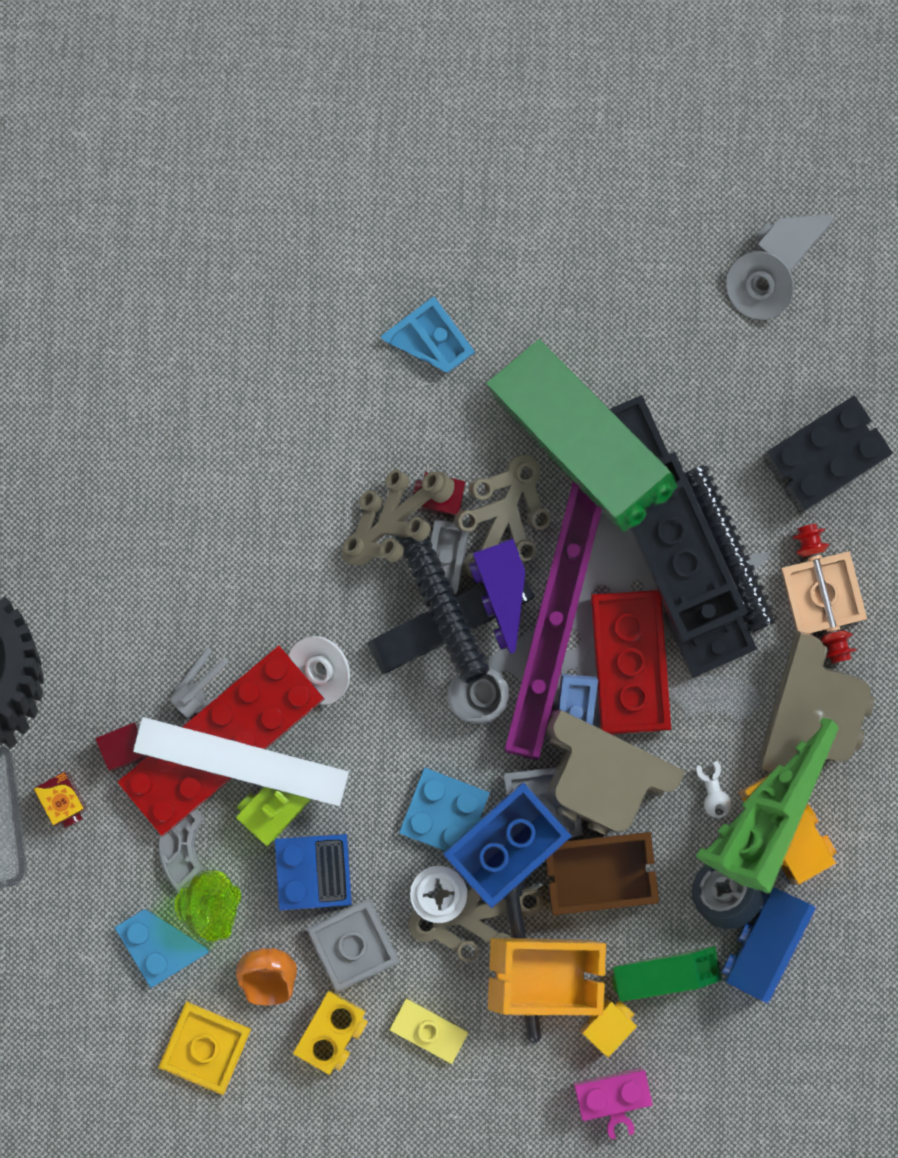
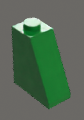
M715 946L623 963L614 966V973L612 974V986L615 993L618 994L620 1002L696 990L722 981Z

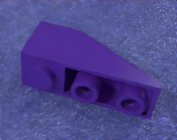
M513 539L473 553L474 562L469 563L475 583L482 582L487 594L481 597L487 616L494 615L499 626L498 629L493 630L500 650L507 648L509 655L516 652L525 580V569Z

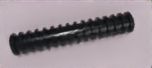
M701 465L685 472V475L748 611V614L743 618L750 624L748 627L749 631L755 632L775 623L778 617L771 613L773 606L768 605L766 602L769 599L768 595H763L762 590H764V587L757 582L760 578L758 575H754L753 570H755V567L748 562L751 558L744 553L746 547L745 545H740L739 541L742 538L740 535L735 534L737 527L730 523L732 516H727L725 512L728 508L726 505H722L723 497L722 495L718 496L716 492L719 488L712 483L714 477L708 474L709 466Z
M395 536V539L399 540V543L403 545V556L405 559H408L407 565L412 569V576L417 578L415 582L417 587H421V596L425 597L424 602L426 606H430L428 611L430 615L434 616L433 622L435 625H439L437 631L443 635L441 638L443 644H448L446 650L449 654H452L450 659L452 663L456 664V672L461 673L459 676L462 683H472L480 680L489 672L490 668L488 664L484 663V655L479 654L481 651L480 646L475 644L476 638L475 635L471 634L472 629L470 625H466L468 621L466 616L462 615V607L457 606L459 601L457 597L453 596L454 590L452 587H449V579L444 577L446 573L444 568H440L441 562L436 558V551L431 549L433 546L431 540L426 538L423 541H416L412 537Z

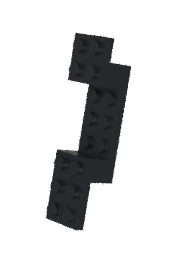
M643 395L610 408L609 410L671 471L678 486L667 501L657 505L652 503L647 507L644 520L637 526L630 527L667 608L663 615L691 677H697L757 650L743 618L748 614L744 602L675 452L668 453Z

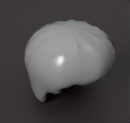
M489 666V672L480 680L472 683H462L459 679L461 673H458L452 679L448 688L447 699L452 712L456 716L474 724H485L493 722L506 709L509 699V686L503 679L502 674L494 667Z

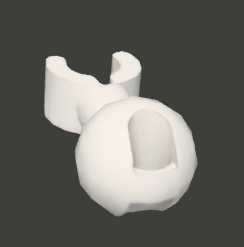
M718 761L714 762L713 768L715 773L713 774L712 781H710L709 777L703 774L702 768L699 765L696 767V776L702 783H705L708 794L704 800V809L711 817L722 818L730 812L732 805L730 797L721 791L718 778L721 773V766ZM720 808L724 813L717 815L715 810Z

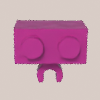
M643 1067L573 1082L582 1121L610 1115V1120L607 1123V1133L611 1139H616L614 1127L618 1123L626 1124L628 1134L634 1135V1124L629 1117L625 1116V1112L653 1106L646 1072Z

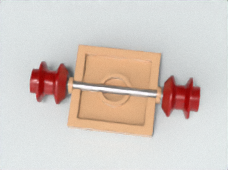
M817 523L797 528L798 535L791 537L794 540L800 541L801 548L795 553L801 557H809L807 558L808 562L783 567L780 570L796 630L809 634L826 630V633L831 632L824 635L820 641L828 649L825 659L830 658L831 664L851 660V652L857 651V649L849 647L847 641L853 636V633L837 630L841 629L840 626L867 620V615L850 551L822 558V555H818L824 553L830 544L821 541L820 535L826 529H818Z

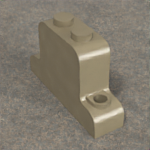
M795 631L757 760V765L762 770L773 772L779 764L784 767L797 753L795 747L801 741L807 743L821 728L819 721L822 718L832 719L839 727L827 755L828 759L839 762L846 761L851 758L854 750L859 751L862 746L865 734L861 730L865 716L869 717L871 715L875 698L871 696L870 687L857 676L823 667L827 647L823 646L818 638L809 633Z
M562 710L552 711L550 714L546 736L552 746L563 751V755L548 786L547 798L553 806L558 808L556 814L574 822L577 818L589 823L587 829L607 837L608 832L625 831L631 826L646 792L662 797L664 792L673 791L679 786L685 773L684 770Z

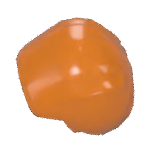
M262 947L261 949L249 951L242 956L237 964L236 978L239 986L244 990L248 1002L267 1006L283 1004L291 999L296 980L297 966L289 954L275 947Z

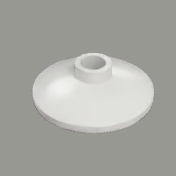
M310 636L300 640L292 647L289 657L325 698L320 705L331 704L345 694L350 682V668L344 653L335 643L324 637Z

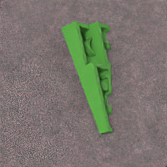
M822 718L819 721L821 728L807 743L801 741L795 747L797 751L795 756L784 767L779 764L742 804L744 810L729 826L725 823L718 830L720 836L707 850L701 848L698 851L696 857L700 861L743 886L770 893L839 729L832 719Z

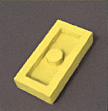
M407 998L390 1028V1031L451 1064L469 1033L465 1029Z

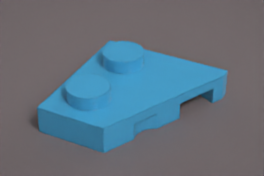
M435 296L381 336L384 341L446 373L452 372L476 353Z

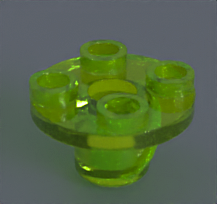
M218 870L201 871L191 880L188 888L182 887L181 891L177 894L174 901L175 914L181 921L187 922L190 931L199 940L209 942L226 940L232 933L237 906L241 902V891L238 886H233L231 880L223 872Z

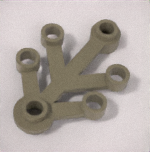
M518 455L511 459L505 472L487 479L477 478L470 483V495L479 500L488 499L492 495L493 490L509 486L502 499L471 511L461 510L454 518L455 526L459 530L466 532L475 530L478 523L494 518L479 551L499 544L508 525L511 538L515 542L521 561H531L535 557L536 546L533 542L527 540L517 503L522 494L529 511L527 523L531 528L544 530L550 525L551 516L548 511L542 509L535 487L540 478L538 462L531 456ZM524 466L528 468V476L525 479L521 477V469ZM480 483L485 485V492L482 495L477 493V486ZM538 513H541L543 516L540 525L535 523V516ZM468 514L471 522L467 527H464L462 519ZM526 544L528 547V553L526 556L523 557L520 553V549L523 545ZM471 553L464 559L462 569L467 578L474 580L469 568V563L474 562L473 553Z
M399 469L392 470L385 480V484L390 490L379 521L374 527H372L376 513L382 508L383 498L373 490H368L361 496L359 505L364 511L356 533L350 535L343 544V560L350 565L358 566L367 564L373 557L385 558L389 562L398 561L404 551L402 544L393 538L386 539L382 544L376 542L384 535L412 537L416 541L426 539L430 533L429 523L420 517H414L409 522L402 521L430 499L437 503L448 500L454 491V481L443 472H430L424 477L422 488L398 507L402 494L409 485V477Z
M472 886L467 892L465 907L454 919L444 923L433 922V927L429 931L420 929L419 921L422 917L416 911L411 914L408 921L409 931L415 939L422 942H430L436 939L457 952L459 958L464 962H472L478 957L479 950L477 945L472 941H462L444 927L460 924L489 944L491 938H511L508 934L498 933L479 921L485 918L508 914L506 899L499 901L492 908L488 904L476 906L481 896ZM532 887L522 889L523 895L520 896L522 914L532 916L539 913L544 904L542 894ZM440 888L434 898L436 905H438V910H442L443 898L449 897V895L455 893L454 891L449 892V890ZM526 895H533L536 898V905L533 908L528 909L523 905V898ZM465 945L473 946L475 949L474 956L471 958L463 957L461 954L462 947Z

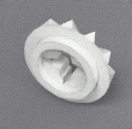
M432 866L420 872L414 879L410 898L413 908L423 919L434 923H444L457 917L465 907L467 888L464 880L455 870L445 866ZM436 878H439L443 890L455 892V895L443 898L442 910H438L435 899L423 897V894L434 890Z

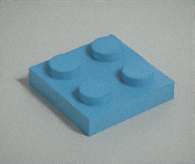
M424 767L399 833L446 851L480 820L490 792Z

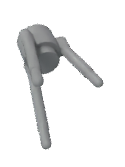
M211 648L204 650L185 678L174 688L177 692L170 697L172 703L187 718H190L194 713L198 714L219 696L217 695L203 702L207 696L202 689L228 664L226 658H223L197 684L195 682L191 683L211 654Z

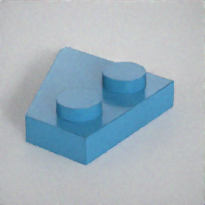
M147 909L140 911L114 927L150 988H153L210 952L208 947L200 944Z

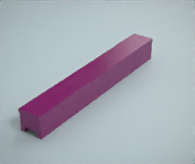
M574 481L504 751L505 753L536 761L539 760L602 512Z

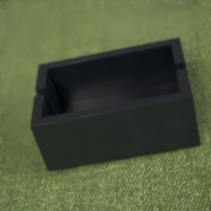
M855 395L780 442L762 456L779 483L789 475L793 481L788 483L783 489L800 515L876 467L893 454L878 429L875 427L870 431L867 427L872 420Z

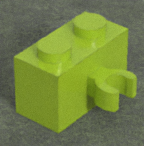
M264 786L256 796L250 792L237 806L240 814L236 818L269 847L312 799Z

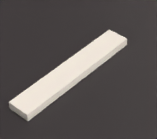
M142 717L133 752L337 806L341 805L349 772L144 717Z

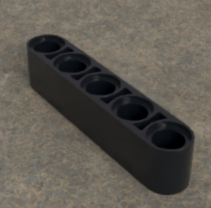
M526 577L521 605L535 598ZM483 584L456 596L459 601L457 606L462 607V615L466 616L468 621L466 625H470L472 630L495 619L494 615L487 616L481 597L487 595ZM429 611L366 643L382 675L444 645L441 639L443 635L437 631L439 625L434 624V616L430 615Z

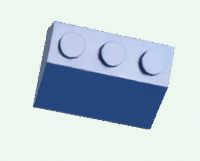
M521 782L443 852V855L492 908L565 843L571 835L526 784Z
M772 887L770 893L763 892V901L759 912L755 915L752 923L744 924L738 935L737 941L741 942V945L736 955L730 953L722 967L721 972L726 974L723 981L768 1004L817 907L776 887Z

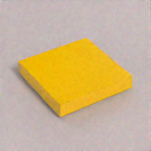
M186 1001L158 1068L224 1095L252 1028Z

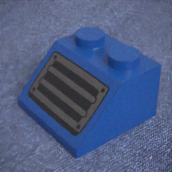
M347 834L275 839L279 910L352 905Z

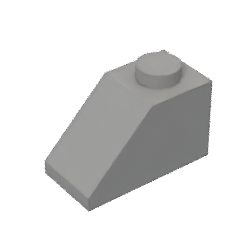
M830 214L780 218L774 226L768 222L755 237L759 243L754 251L768 252L779 257L788 266L789 270L792 271L830 227L834 218Z

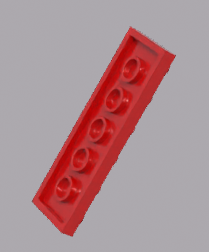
M278 645L182 728L267 750L320 705L325 698ZM147 756L117 783L159 834L164 837L232 778Z

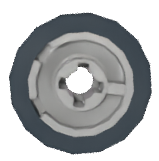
M705 864L696 874L692 884V900L700 914L713 926L732 929L739 928L750 922L759 912L763 901V891L743 886ZM730 888L732 890L731 894H723L726 889Z

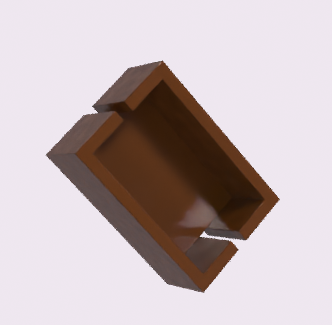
M651 832L574 840L563 843L545 860L547 876L554 875L555 881L548 883L551 915L659 903L656 871H646L645 866L655 864Z

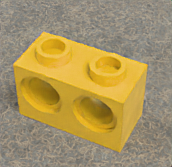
M329 990L293 1054L328 1075L331 1074L334 1068L341 1071L351 1053L345 1049L351 1037L358 1040L368 1023L363 1018L366 1010ZM343 1008L350 1012L352 1022L348 1027L338 1028L333 1024L331 1017L336 1009ZM328 1040L334 1047V1054L328 1059L317 1057L314 1052V1045L317 1041Z

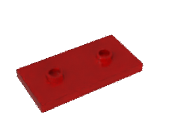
M659 591L591 594L600 729L609 734L672 730L662 597Z

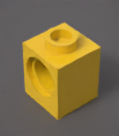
M607 999L604 1002L603 1015H592L579 1030L609 1058L637 1027L631 1021L635 1014L623 1002L618 1001L614 1005Z

